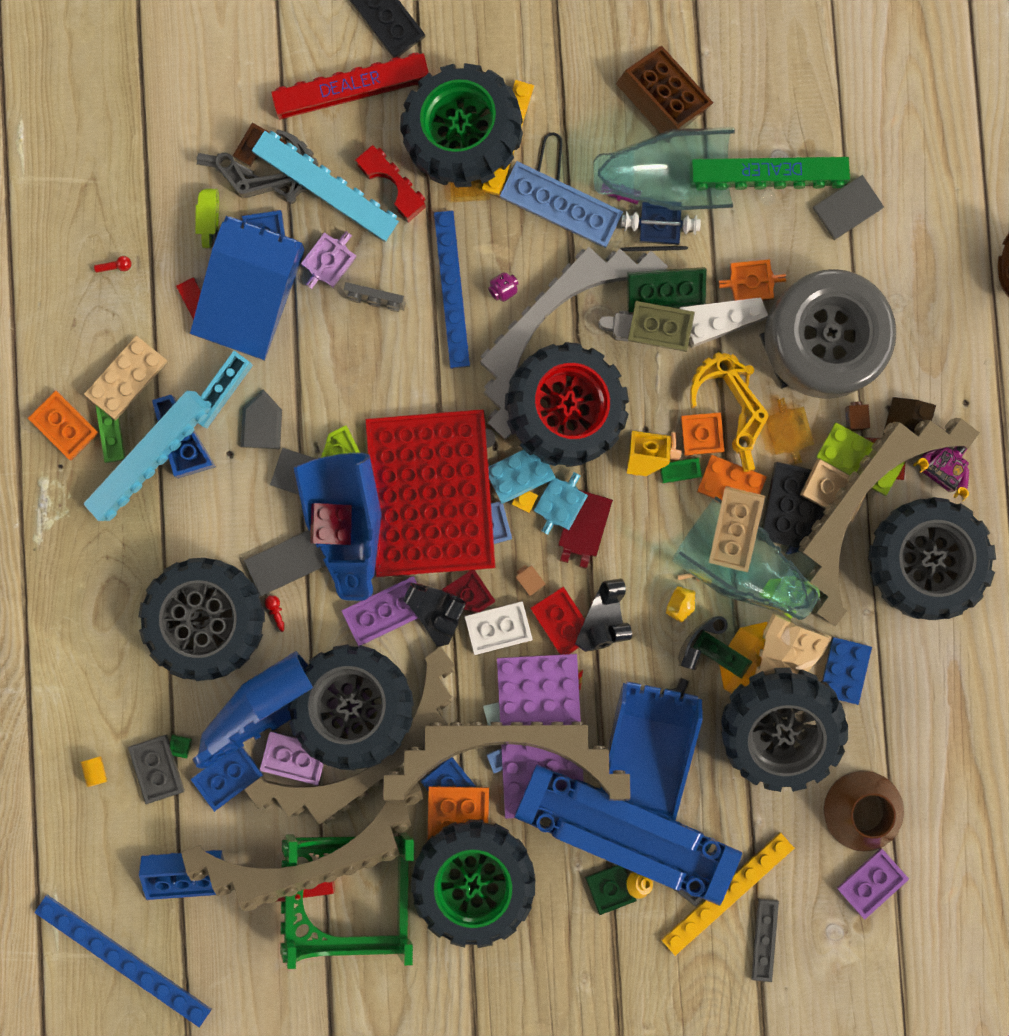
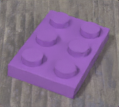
M880 848L837 887V890L865 920L904 885L909 878L887 853Z

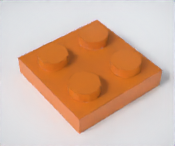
M721 412L681 416L684 456L725 452Z

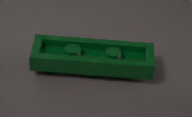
M704 630L693 648L700 650L701 653L741 679L752 664L751 660Z

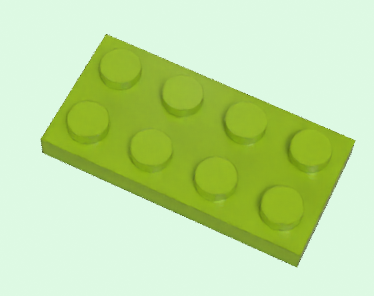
M834 423L816 458L850 476L859 469L861 460L871 453L874 443L844 426ZM906 461L890 470L871 489L887 496Z

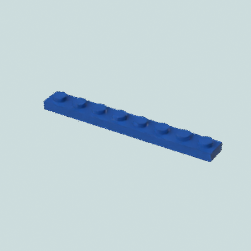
M454 211L434 212L450 369L470 367Z

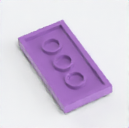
M414 576L341 610L358 647L418 619L412 609L403 601L410 583L417 584Z

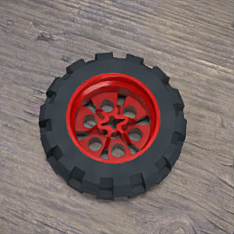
M565 342L563 345L557 346L552 344L539 349L536 353L529 356L515 370L509 381L508 393L505 394V410L508 411L509 415L507 424L512 435L516 434L521 441L519 446L529 455L534 454L540 458L541 462L553 466H579L600 457L619 440L618 435L621 430L625 429L629 415L625 411L626 404L629 402L627 387H622L619 378L622 375L614 364L610 366L603 360L604 354L592 347L589 350L584 349L580 343ZM566 375L572 377L570 386L567 387ZM553 384L560 387V393L554 392ZM543 385L546 387L547 393L540 390ZM572 388H576L579 391V397H575ZM591 393L593 401L584 402L583 397ZM541 399H545L548 402L547 408L541 406ZM568 401V404L571 405V407H569L568 409L567 405L564 404V402ZM579 407H583L586 410L585 416L581 415ZM541 412H546L547 415L542 417ZM548 417L555 421L554 427L548 425ZM578 420H583L590 426L585 429ZM567 421L573 423V431L567 428ZM559 426H561L562 434L558 432Z

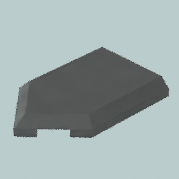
M264 389L243 407L241 448L280 449L282 409Z

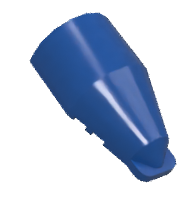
M366 453L337 454L311 460L294 467L304 519L309 531L311 530L312 503L352 505L351 545L316 544V546L321 548L325 556L323 560L334 580L337 595L346 601H363L368 599L373 594L371 580L375 573L382 517L370 455Z
M297 651L241 685L202 732L198 755L192 759L197 768L204 769L211 766L220 759L244 747L243 742L252 737L257 740L261 738L260 733L269 728L273 731L291 720L290 711L287 710L288 703L313 688L304 672L308 664Z

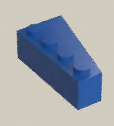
M167 395L152 400L158 421L177 402L174 396ZM195 430L181 441L178 449L168 455L173 475L178 479L216 467Z

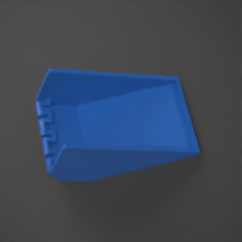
M226 216L224 222L222 221L212 248L190 334L265 361L305 250L303 244L298 242V240L284 236L282 242H279L281 234L265 229L263 235H260L261 227L246 222L244 229H242V220Z
M627 681L621 687L608 746L609 774H613L615 770H623L625 774H630L629 801L676 821L703 720L702 699H698L696 695L684 693L683 698H680V692L664 689V693L660 694L661 688L648 685L644 686V690H640L641 684Z

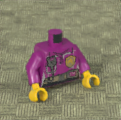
M955 446L953 450L949 447L925 452L913 464L914 467L919 465L921 467L920 473L922 472L948 492L956 491L953 495L954 498L960 495L963 502L969 496V491L967 490L969 484V462L962 458L967 449Z

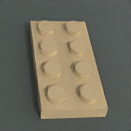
M135 336L84 393V396L116 421L165 366L167 360L138 336Z
M725 487L709 563L748 573L765 501L764 495Z

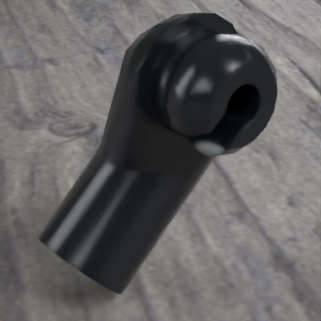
M680 678L677 687L671 690L680 692V698H682L689 681Z

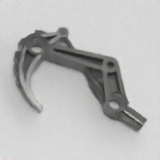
M277 129L276 134L287 139L298 148L297 153L302 156L305 153L313 158L314 153L311 149L307 148L308 146L303 141H300L296 136ZM198 153L196 164L214 167L216 171H219L242 198L276 191L285 196L288 203L293 204L301 192H309V190L284 173L258 177L253 174L254 171L235 161L229 153H218L217 156ZM313 158V163L318 166L319 164L317 159ZM224 160L231 161L228 167H222L221 163ZM291 186L290 192L288 193L281 190L282 188Z

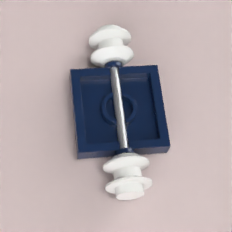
M642 202L641 218H639L637 212H634L633 215H628L626 211V214L621 217V227H625V231L628 227H632L633 231H635L639 224L640 243L679 245L680 229H682V226L685 234L688 231H693L694 235H696V231H700L701 219H697V215H695L694 219H690L686 215L681 220L682 204Z

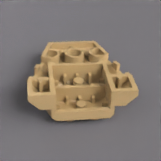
M772 614L763 633V638L766 641L764 650L760 649L759 656L762 657L761 666L756 668L755 674L762 671L764 675L775 673L774 668H791L792 673L798 674L799 670L809 672L823 656L832 636L816 629L815 631L806 629L784 617Z

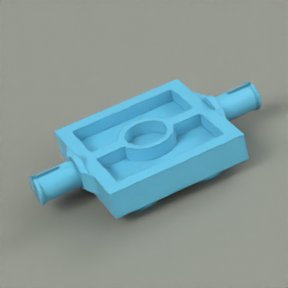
M573 472L569 482L561 481L557 478L549 482L534 509L536 513L542 515L547 520L541 530L542 532L549 535L553 525L562 526L567 530L570 529L588 497L587 494L579 491L575 486L581 475Z

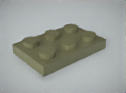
M636 301L628 341L687 352L695 312Z

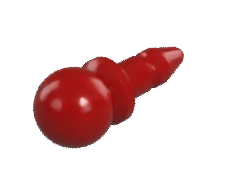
M270 595L265 599L264 605L269 610V615L273 614L277 628L284 632V622L279 613L282 610L279 607L280 600L277 596Z

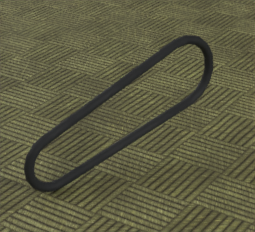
M552 132L548 133L543 139L537 171L540 172L547 138L551 135L557 136L560 142L557 180L560 181L562 138L559 134Z

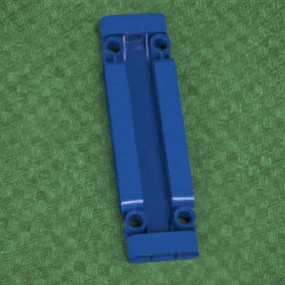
M538 764L534 768L514 816L515 819L532 825L542 832L552 834L554 838L672 889L686 891L691 896L700 897L718 906L721 905L742 856L741 851L720 843L714 838L706 837L698 830L630 801H609V795L604 790L578 779L573 780L565 774H559ZM558 780H565L567 786L564 789L557 788L556 782ZM548 817L551 823L548 826H543L540 823L541 818ZM708 844L716 846L713 852L705 851ZM698 881L700 885L697 889L689 888L691 882Z

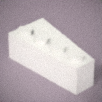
M761 298L679 308L695 312L689 341L691 348L761 322L768 317Z

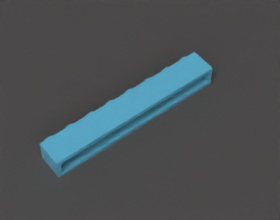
M263 132L252 149V153L384 242L387 241L399 222L396 220L397 215L389 210L386 212L381 210V205L373 199H370V201L363 197L364 193L355 187L353 190L346 186L347 181L339 176L337 178L331 176V171L323 165L318 167L313 163L314 159L304 153L302 156L297 153L298 148L289 142L287 144L279 140L281 137L275 132Z
M186 391L84 502L86 508L98 521L112 520L117 515L118 509L130 501V496L142 488V483L155 474V469L159 465L164 464L168 460V455L178 449L181 441L192 434L194 427L207 417V413L211 408L196 391Z

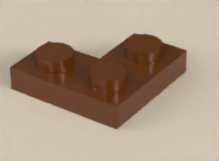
M252 122L235 150L233 158L251 167L257 155L252 153V149L263 132L269 133V131ZM281 138L279 139L284 144H287L285 140Z

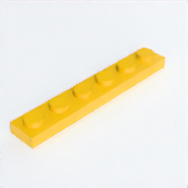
M515 80L513 92L518 100L524 122L534 85ZM511 163L505 170L498 168L494 172L495 177L483 184L482 192L500 197Z

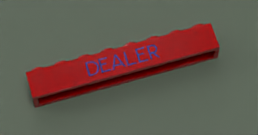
M416 52L409 54L406 58L396 57L386 63L376 62L371 64L370 67H356L351 72H336L331 77H317L307 83L304 81L297 82L292 87L281 86L271 93L277 116L281 120L418 85V81L425 77L429 71L424 53L419 54Z

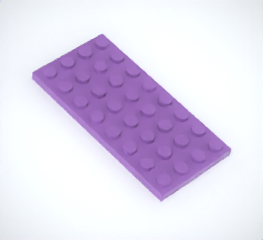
M577 653L497 658L500 722L503 725H511V722H523V725H531V722H543V725H551V722H563V725H571V722H581ZM501 745L505 819L514 818L536 764L559 774H565L573 780L578 779L584 782L583 769L557 754L524 745ZM561 779L556 782V787L559 789H564L567 786L565 780Z

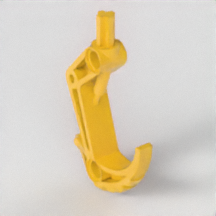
M718 352L713 355V359L708 357L702 362V365L698 366L697 374H694L692 386L690 387L691 409L697 406L696 395L701 384L710 379H724L742 407L738 419L737 435L732 442V448L736 454L740 455L743 471L750 472L755 470L751 451L768 419V412L748 388L750 376L754 373V367L739 363L734 354H721ZM720 363L726 364L728 371L722 370ZM739 375H744L746 377L745 382L741 379ZM739 439H744L747 446H740Z

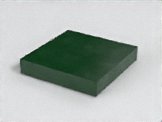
M614 865L585 876L599 916L637 901L636 898L629 894L626 885L628 879L626 870L619 865Z

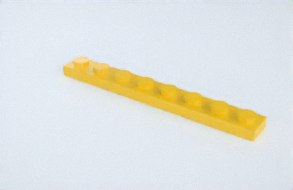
M781 832L777 834L735 872L720 906L704 900L661 939L662 942L676 956L795 848Z

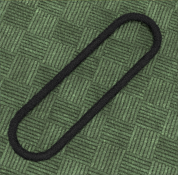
M624 247L620 249L622 251L687 250L688 247Z

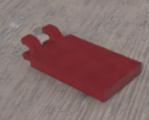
M579 490L587 494L588 497L570 529L567 530L563 527L558 546L563 547L560 558L561 562L568 563L570 554L575 553L582 556L579 567L587 569L590 556L597 557L613 500Z

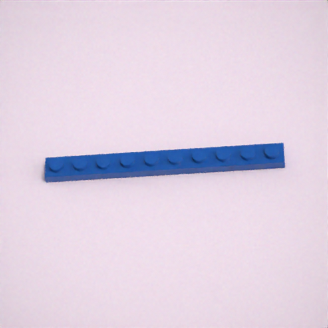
M49 895L45 896L34 912L199 1028L211 1012L212 1008Z

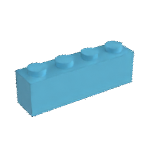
M236 351L232 352L200 396L211 408L207 413V417L199 423L206 429L253 367L250 361Z

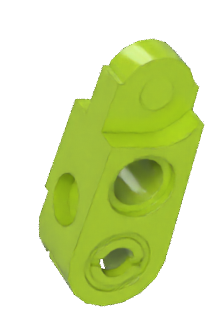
M207 188L198 195L195 234H201L202 248H212L213 234L219 232L218 189Z

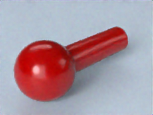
M120 256L114 262L94 265V270L96 273L114 269L125 272L131 268L132 262L129 257Z

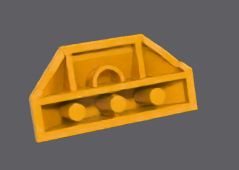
M768 622L739 628L728 645L752 661L742 679L719 665L723 689L732 694L740 684H743L745 687L750 684L749 677L755 675L756 668L761 666L762 657L759 656L760 649L764 650L766 640L763 638V633Z

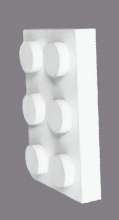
M523 601L465 616L474 655L533 640Z

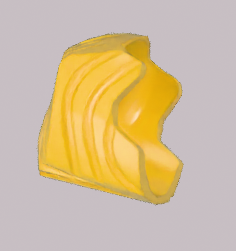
M677 586L667 605L666 614L682 623L695 610V591Z

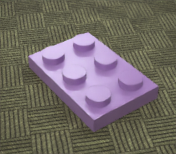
M270 731L260 771L319 785L324 764L305 752L296 737Z

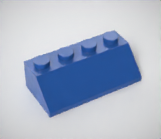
M222 850L205 851L216 858L224 860ZM181 853L141 856L139 878L146 900L216 895L209 875L202 880H190Z

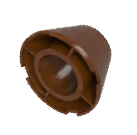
M857 771L842 776L831 786L824 801L823 812L829 832L839 843L849 849L865 852L880 849L896 837L903 823L904 805L899 791L890 780L875 772ZM876 795L883 806L882 819L873 829L860 831L853 821L854 808L862 798Z

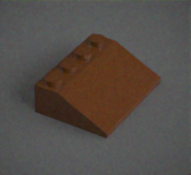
M662 45L626 69L616 83L621 91L667 141H670L713 104V101Z

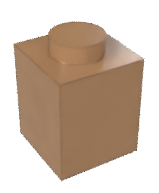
M525 565L517 571L518 576L515 578L529 597L546 585L532 565L530 567Z

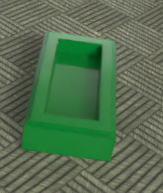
M699 457L670 462L669 465L660 469L662 484L702 477Z

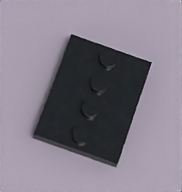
M774 462L759 540L800 548V542L805 536L810 535L812 532L811 527L814 523L822 519L825 509L800 495L812 469Z

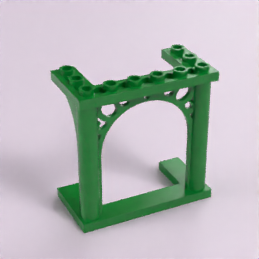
M398 833V836H394L400 854L398 856L397 935L338 937L326 934L315 927L309 920L303 905L304 890L297 892L300 895L299 900H296L295 895L285 896V901H281V914H284V922H281L280 933L284 935V943H280V955L282 962L286 963L287 969H296V963L306 958L349 955L397 954L404 966L413 965V944L408 938V861H414L413 838L407 833ZM286 834L285 840H282V852L285 860L281 861V868L297 866V859L299 857H304L309 862H312L313 859L309 853H313V856L319 855V858L326 856L323 853H333L356 836L295 837L294 834ZM297 913L302 914V919L294 924L297 920L295 915ZM302 924H307L309 926L308 932L302 937L296 936L297 928ZM312 933H317V939L312 937V940H308Z

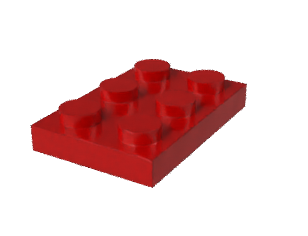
M562 587L530 609L559 654H571L579 648L575 645V642L585 619L566 589Z

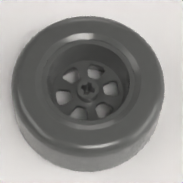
M839 269L816 271L793 283L775 301L765 325L767 356L778 376L794 390L804 395L821 399L847 396L870 384L886 368L896 343L895 317L883 293L868 279L856 273ZM825 310L827 321L819 323L813 316L815 312ZM837 311L844 313L848 317V320L843 325L838 324L834 320ZM805 326L816 330L815 338L805 339ZM851 329L855 331L854 343L844 340V331ZM832 332L833 336L828 337L827 333ZM817 344L825 348L823 358H819L812 353V348ZM841 346L845 350L846 356L838 360L835 359L833 348Z

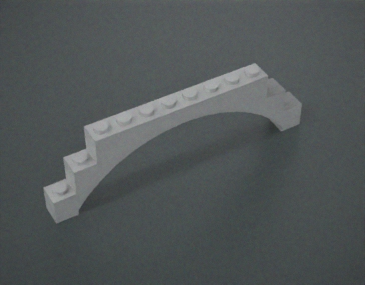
M590 247L586 251L582 249L575 257L577 260L572 265L570 263L567 264L562 270L563 275L559 279L555 277L548 285L550 288L547 292L544 293L542 291L535 298L536 303L532 307L528 306L521 313L523 317L518 322L514 320L509 325L508 333L505 336L501 334L494 342L496 345L491 350L488 348L481 355V365L496 378L495 381L491 379L484 388L486 390L484 394L500 409L499 411L495 409L489 415L488 419L490 421L488 425L504 440L512 434L507 424L509 420L508 411L505 410V394L508 393L510 387L509 381L515 370L518 369L526 345L540 324L561 304L587 289L602 284L627 281V272L667 270L668 266L652 251L648 254L643 253L638 258L637 262L639 264L637 265L621 249L617 252H611L606 258L607 263Z

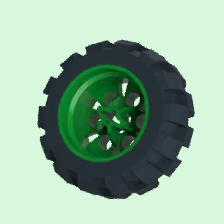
M464 63V68L456 69L455 64L440 67V73L434 76L428 73L418 81L419 90L417 92L411 90L403 104L406 109L400 116V131L403 135V143L414 165L421 173H427L431 180L442 185L453 182L455 187H471V181L481 179L483 184L495 177L494 172L498 168L505 170L514 159L513 151L520 147L523 136L521 129L523 119L518 100L512 88L507 86L504 79L492 70L484 72L480 65ZM464 103L463 110L458 108L457 104ZM488 109L490 113L481 117V115ZM440 118L444 120V123H438L436 120ZM482 126H487L486 130H479ZM447 132L445 137H441L442 133Z
M468 819V822L459 824L454 822L443 827L435 836L432 835L423 845L418 858H416L411 881L414 906L419 917L423 918L428 924L427 928L438 938L443 936L451 941L450 944L464 948L466 945H477V948L492 946L494 941L501 938L505 940L515 933L518 925L526 920L532 909L536 883L533 862L530 860L527 849L519 838L516 839L512 836L508 829L496 823L494 825L484 823L483 820ZM480 854L487 856L483 862H479ZM468 856H473L476 858V862L468 864L465 859ZM459 857L463 865H460L454 862L453 860ZM487 863H492L495 869L488 872L484 869V866ZM458 869L461 874L458 877H453L450 875V870ZM504 873L505 879L493 878V876ZM477 876V885L471 890L470 882H473ZM441 882H451L454 885L442 889ZM490 883H495L498 889L490 891L487 886ZM461 889L464 894L457 897L453 894V890ZM474 896H480L482 902L475 904L471 899ZM487 896L497 903L494 907L490 908L486 900ZM464 899L468 902L466 912L459 910Z

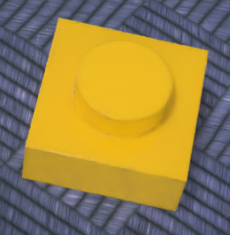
M528 491L514 498L511 505L530 513L538 495Z

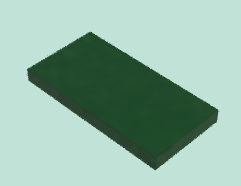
M705 267L627 272V311L629 313L634 312L636 301L677 309L706 304L707 269Z

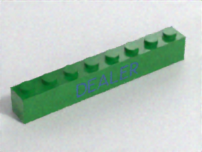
M849 157L692 159L689 165L690 188H696L698 191L707 190L708 188L726 190L733 187L736 190H744L747 187H754L756 190H762L766 187H774V189H784L786 187L803 189L805 186H813L815 189L824 188L825 186L843 188L850 181Z

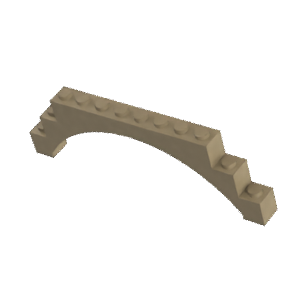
M951 419L946 424L945 431L931 420H923L916 425L915 433L900 422L889 423L884 429L885 434L882 438L876 440L872 445L873 450L861 460L859 469L849 476L848 484L845 488H841L837 492L836 500L833 504H829L825 508L822 519L814 523L812 526L813 531L800 542L801 547L798 550L816 563L815 567L812 566L808 570L805 580L823 593L822 596H819L814 601L812 611L836 627L847 612L843 608L839 589V557L847 526L859 503L885 474L916 455L953 446L968 449L980 432L963 419Z
M440 646L424 658L427 662V671L423 695L412 720L409 733H406L401 742L402 745L393 755L387 756L378 765L365 769L346 779L315 786L286 785L268 781L262 776L244 789L256 807L259 809L263 806L266 809L275 802L273 800L275 797L288 817L292 814L296 817L305 810L303 806L306 805L319 825L322 822L328 824L336 818L334 814L337 811L341 810V812H344L352 806L350 803L352 800L357 798L359 801L368 794L367 789L372 786L374 788L380 786L384 782L382 779L384 775H388L389 772H399L401 770L399 766L404 763V750H409V747H421V750H425V726H430L432 722L442 723V726H449L437 710L438 707L444 709L452 702L449 699L453 697L439 678L441 675L445 678L454 672L452 667L455 666L443 648Z
M432 722L430 726H425V750H421V747H409V750H404V775L396 771L389 772V775H384L383 800L385 802H405V796L420 779L442 762L458 754L492 745H524L546 750L571 761L599 783L609 795V801L630 800V774H625L623 770H615L613 774H609V749H604V746H592V749L588 750V725H584V722H571V725H563V722H551V725H543V722H531V725H523V722H511V725H503L502 722H491L490 726H482L481 722H471L470 726H462L460 722H452L450 726H442V723Z
M417 782L405 796V802H386L375 819L358 836L333 853L312 862L284 868L261 869L244 867L216 858L205 852L202 846L199 845L181 852L185 869L191 881L202 880L209 875L212 888L217 896L228 895L235 890L242 911H251L264 903H274L278 898L293 896L298 891L313 889L320 883L332 882L337 877L352 875L362 868H372L376 863L395 859L400 854L393 833H402L412 827L405 806L417 804L420 800H423V795Z

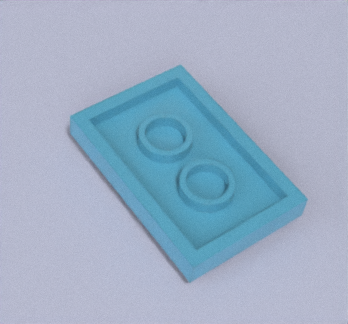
M525 450L489 466V479L502 504L555 479L549 464L541 462L538 456L534 454L529 455Z

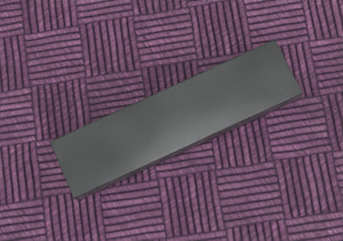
M758 898L751 979L754 981L772 982L778 900Z

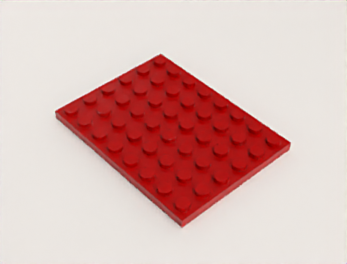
M484 409L366 419L368 454L371 458L382 512L376 557V577L496 568Z

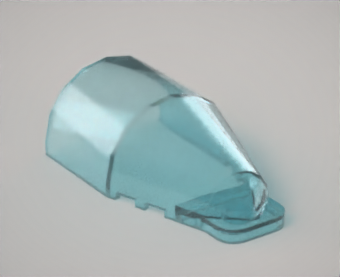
M732 126L670 129L612 153L599 154L593 162L595 190L599 194H616L637 201L649 202L655 206L667 207L674 211L733 208L729 188L726 190L708 188L703 191L690 188L689 165L692 159H728L730 134H735V129Z
M715 496L677 549L672 561L722 596L782 614L788 613L798 620L805 619L816 605L820 597V591L803 576L791 560L788 561L780 552L782 549L778 545H774L768 537L769 534L760 526L758 527L748 573L709 563L722 500Z

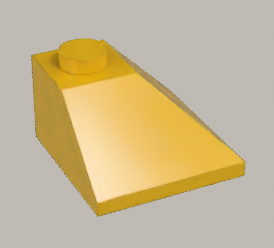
M632 431L627 461V474L648 476L669 465L671 436Z

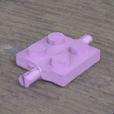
M345 231L339 240L330 237L325 232L301 263L312 274L305 284L306 286L313 289L317 281L320 280L334 288L356 259V255L349 251L345 245L352 237L350 233L348 234Z

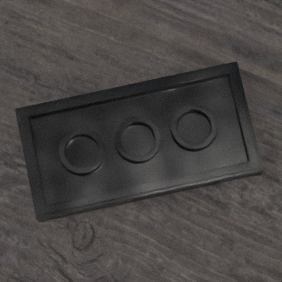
M349 0L393 58L399 57L426 37L425 33L399 0Z

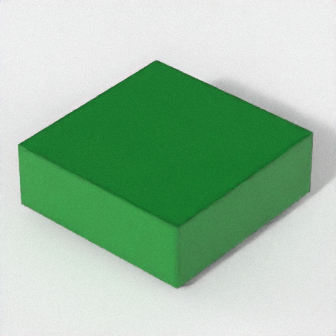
M172 734L169 744L172 755L187 759L192 738Z

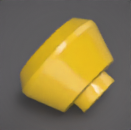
M632 872L627 879V890L634 898L642 899L646 897L653 888L651 879Z

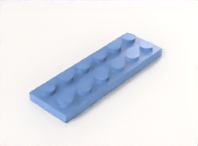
M516 161L500 194L501 199L604 248L607 247L623 214V211Z

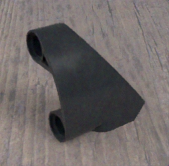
M619 578L602 582L575 642V645L583 651L603 649L609 647L612 643L632 639L631 626L627 622L623 623L620 609V601L626 594V586L623 579Z
M410 583L403 598L404 603L412 609L422 622L436 647L448 645L458 626V621L466 602L445 591L416 583Z
M715 616L697 626L686 638L678 655L679 666L696 670L701 651L690 648L693 639L701 630L714 634L724 633L728 628L727 620L722 616ZM717 619L723 623V627L719 631L713 627V623Z

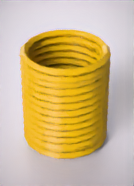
M101 756L80 762L86 787L108 781Z

